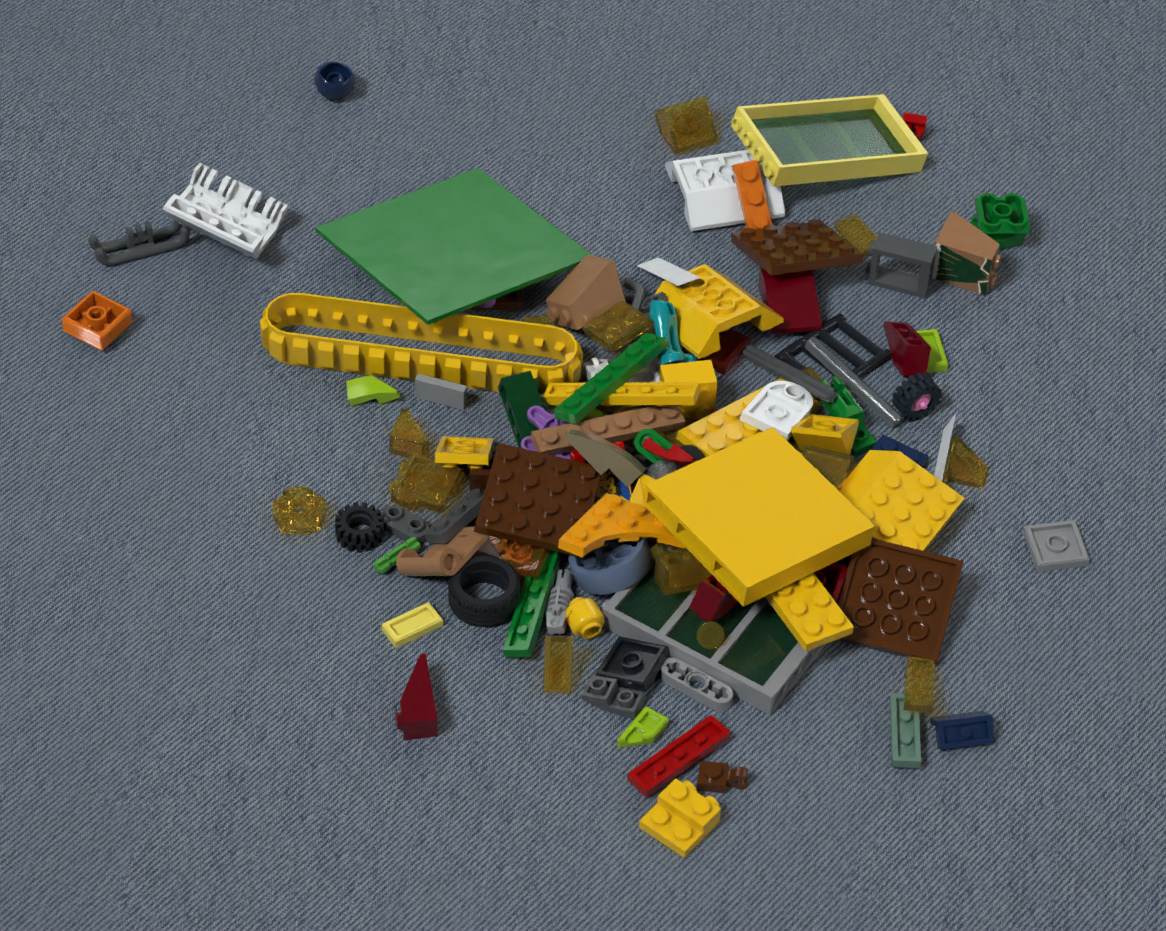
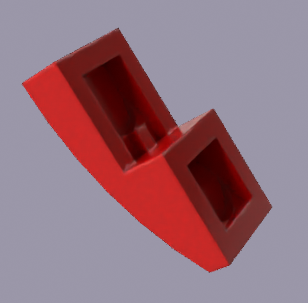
M649 437L642 444L649 454L666 464L683 468L696 462L694 457L675 443L668 451Z

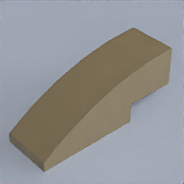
M574 429L564 436L600 475L609 468L626 487H629L647 469L628 452L601 437Z

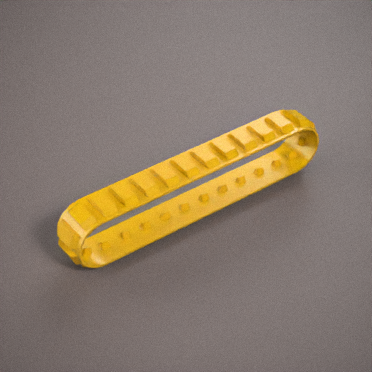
M288 293L278 296L265 308L260 320V337L263 347L276 360L289 365L415 381L419 373L465 385L467 388L499 392L498 385L501 378L531 371L533 378H536L539 382V394L545 392L549 383H577L581 379L583 368V352L580 343L565 329L552 325L459 313L427 325L405 306L305 293ZM291 325H304L549 357L561 360L564 363L555 366H542L290 333L280 329Z

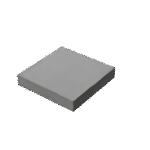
M1075 520L1023 527V535L1037 572L1089 566L1090 559Z

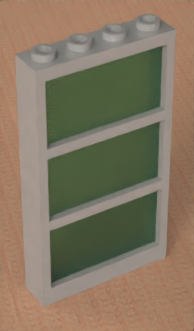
M658 543L655 548H650L652 564L648 572L638 582L624 590L615 592L610 600L607 599L601 607V612L605 619L603 627L621 637L668 646L670 653L666 659L678 658L730 686L733 690V696L771 715L826 644L805 652L765 596L744 607L738 602L723 617L711 623L699 618L697 613L689 608L701 581L712 576V574L695 557L672 545Z

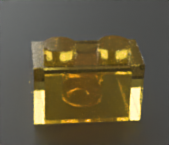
M706 96L654 111L660 135L674 154L719 142Z

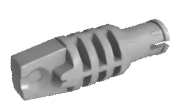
M561 569L557 572L555 587L550 591L546 610V623L549 634H563L568 625L565 611L574 598L571 590L574 576L567 569H565L563 578V570Z

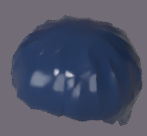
M330 61L317 69L314 83L318 92L326 99L340 100L349 95L354 89L355 75L349 66L337 61Z

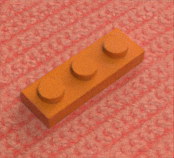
M757 159L732 165L746 228L755 230L762 229L765 225H772Z

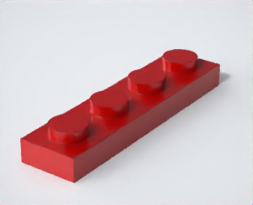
M710 715L630 771L627 781L647 798L730 739V731Z

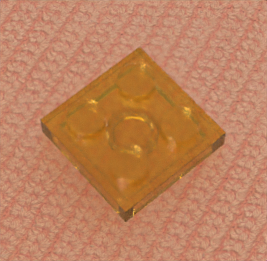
M622 301L613 305L611 309L600 316L593 318L583 326L585 335L613 353L654 326L650 317Z

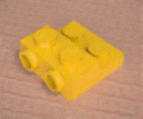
M675 778L658 795L657 803L639 821V828L685 858L720 822L721 808L714 797L709 795L703 797L697 793L695 786L687 780L681 782Z

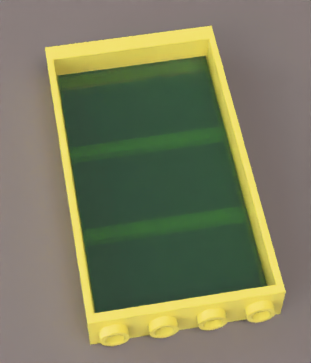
M884 94L738 106L732 118L731 126L754 160L757 159L759 167L773 187L917 173L922 171L928 152Z

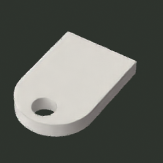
M789 381L771 382L742 411L740 420L762 431L773 427L788 440L792 436L791 427L811 413L813 398L804 387Z

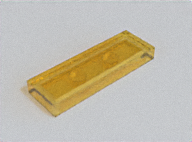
M907 657L903 710L932 713L934 661L919 657Z

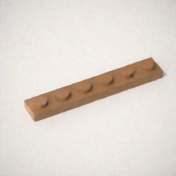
M677 405L651 406L583 420L577 424L569 423L531 432L530 439L536 452L557 455L576 450L564 438L572 429L590 433L613 443L633 439L643 429H653L657 433L680 429L684 427L685 419Z

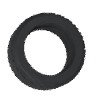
M491 556L471 557L455 575L450 576L448 582V601L451 610L461 621L473 626L489 627L502 624V622H506V620H509L514 615L520 598V579L516 570L506 561ZM489 583L504 590V593L492 599H477L466 594L464 590L475 584Z

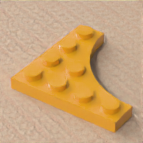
M608 493L593 505L559 539L558 543L559 549L582 558L592 550L604 546V541L615 538L619 542L639 541V538L654 537L657 543L688 550L643 505L631 503L621 499L618 495Z

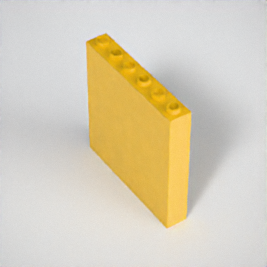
M773 427L646 484L643 504L743 607L870 546L875 528L870 519L866 518L851 501L844 497L817 468L811 465Z

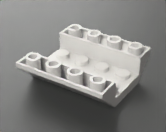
M748 150L665 163V168L671 182L678 181L684 196V216L690 231L745 223L732 165L754 160ZM759 167L771 219L785 217L781 186L773 187Z

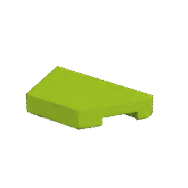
M645 706L617 739V746L622 748L654 743L669 725V718Z

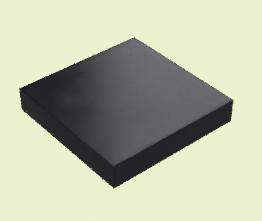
M619 636L595 675L617 679L618 685L621 687L646 692L670 653L668 646Z

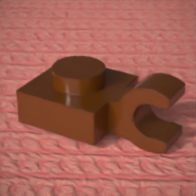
M700 761L697 790L726 793V786L746 789L748 769L736 767L729 770L728 763Z

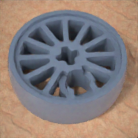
M615 538L604 541V546L592 550L583 558L569 555V565L576 583L583 591L595 595L611 594L632 586L648 572L652 564L651 549L646 538H639V541L619 542Z

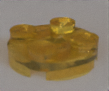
M289 488L283 491V496L279 497L278 500L276 497L273 501L272 512L274 522L279 526V530L283 534L318 532L326 518V502L321 495L319 497L314 494L310 488ZM296 508H302L304 512L297 513Z

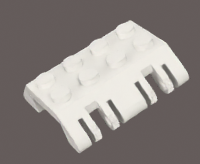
M199 163L193 171L189 186L180 196L172 195L163 207L164 213L167 217L180 224H184L203 235H207L223 245L234 248L246 256L257 259L276 234L289 205L278 201L275 205L276 199L270 197L265 204L262 214L254 210L261 200L262 192L256 190L250 200L254 188L234 180L226 197H224L232 178L225 176L218 192L211 190V187L217 178L218 171L212 169L209 173L210 167Z

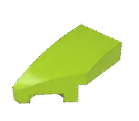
M372 375L346 381L347 396L351 406L375 398L379 404L400 398V394L396 389Z

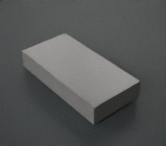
M418 373L415 378V397L464 410L467 404V386Z

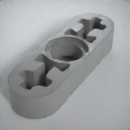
M668 658L663 663L660 677L665 684L714 711L723 712L732 706L733 690L730 686L678 658ZM700 681L704 686L696 689L691 687L689 683Z

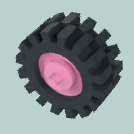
M917 373L915 378L913 375L909 376V380L907 382L903 380L901 382L903 385L901 387L897 386V392H894L892 395L893 405L907 421H915V418L920 420L922 415L928 416V412L930 410L934 411L936 409L935 405H939L941 402L939 400L942 398L941 389L930 375L926 373L922 375Z

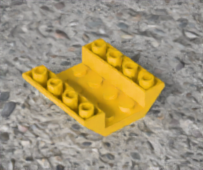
M706 264L688 270V272L700 278L679 286L665 280L655 293H665L667 301L673 304L677 316L679 343L698 359L719 351V332L726 331L740 323L750 321L762 331L772 329L774 326L784 323L783 317L731 278Z

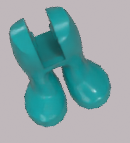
M663 300L652 301L649 306V318L654 324L655 334L665 337L668 345L658 355L659 368L660 365L697 361L695 355L685 354L681 349L677 316L673 304Z

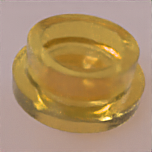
M708 621L698 628L697 640L702 647L715 649L724 641L725 634L720 624Z

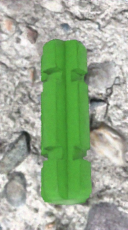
M411 537L388 552L384 557L382 556L373 563V567L378 574L382 575L396 565L397 556L402 550L413 549L418 551L421 545L417 538Z

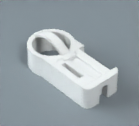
M595 357L591 358V361L585 362L583 364L585 378L590 380L594 377L596 373L609 364L608 360Z

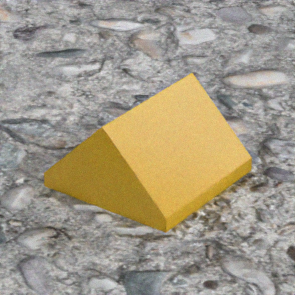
M809 414L791 427V433L800 451L850 456L859 420Z

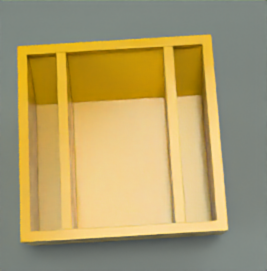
M869 450L837 489L866 518L870 519L875 526L872 538L926 551L964 500L963 496L900 451Z

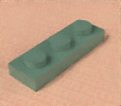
M890 694L892 767L920 769L919 694Z

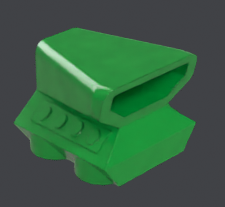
M985 193L980 195L979 198L974 199L976 213L971 219L972 225L999 243V249L1024 244L1025 235L1029 234V217L1025 197L1015 193H1008L1004 197Z

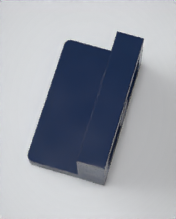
M985 711L929 718L930 724L935 726L937 748L940 750L995 743L992 714Z

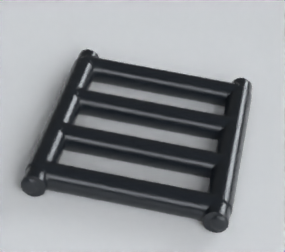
M839 313L824 322L822 330L810 331L781 350L774 357L822 381L792 357V355L801 350L835 376L805 348L806 342L811 337L820 339L855 366L856 369L853 372L858 377H862L886 361L892 354L889 349L882 350L844 321L843 314ZM837 327L874 357L865 362L827 332Z

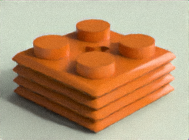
M91 291L61 318L62 324H64L62 326L64 328L63 331L96 349L103 350L133 322L131 320L132 313H130L132 310L96 291Z

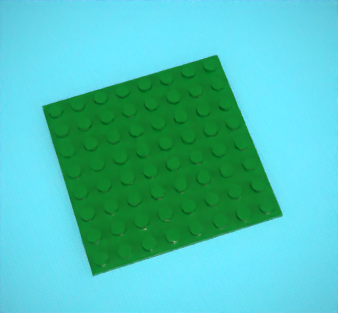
M479 168L315 227V232L427 325L451 315H456L469 308L479 306L510 292L520 290L551 276L561 274L576 267L585 256L590 254Z

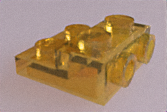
M411 452L408 460L401 462L398 470V479H393L389 486L388 494H391V503L414 511L419 505L441 513L460 477L461 469L442 467L441 463H435L434 459Z

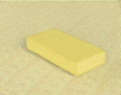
M427 602L383 623L382 631L393 646L398 648L442 627L443 619L432 605Z

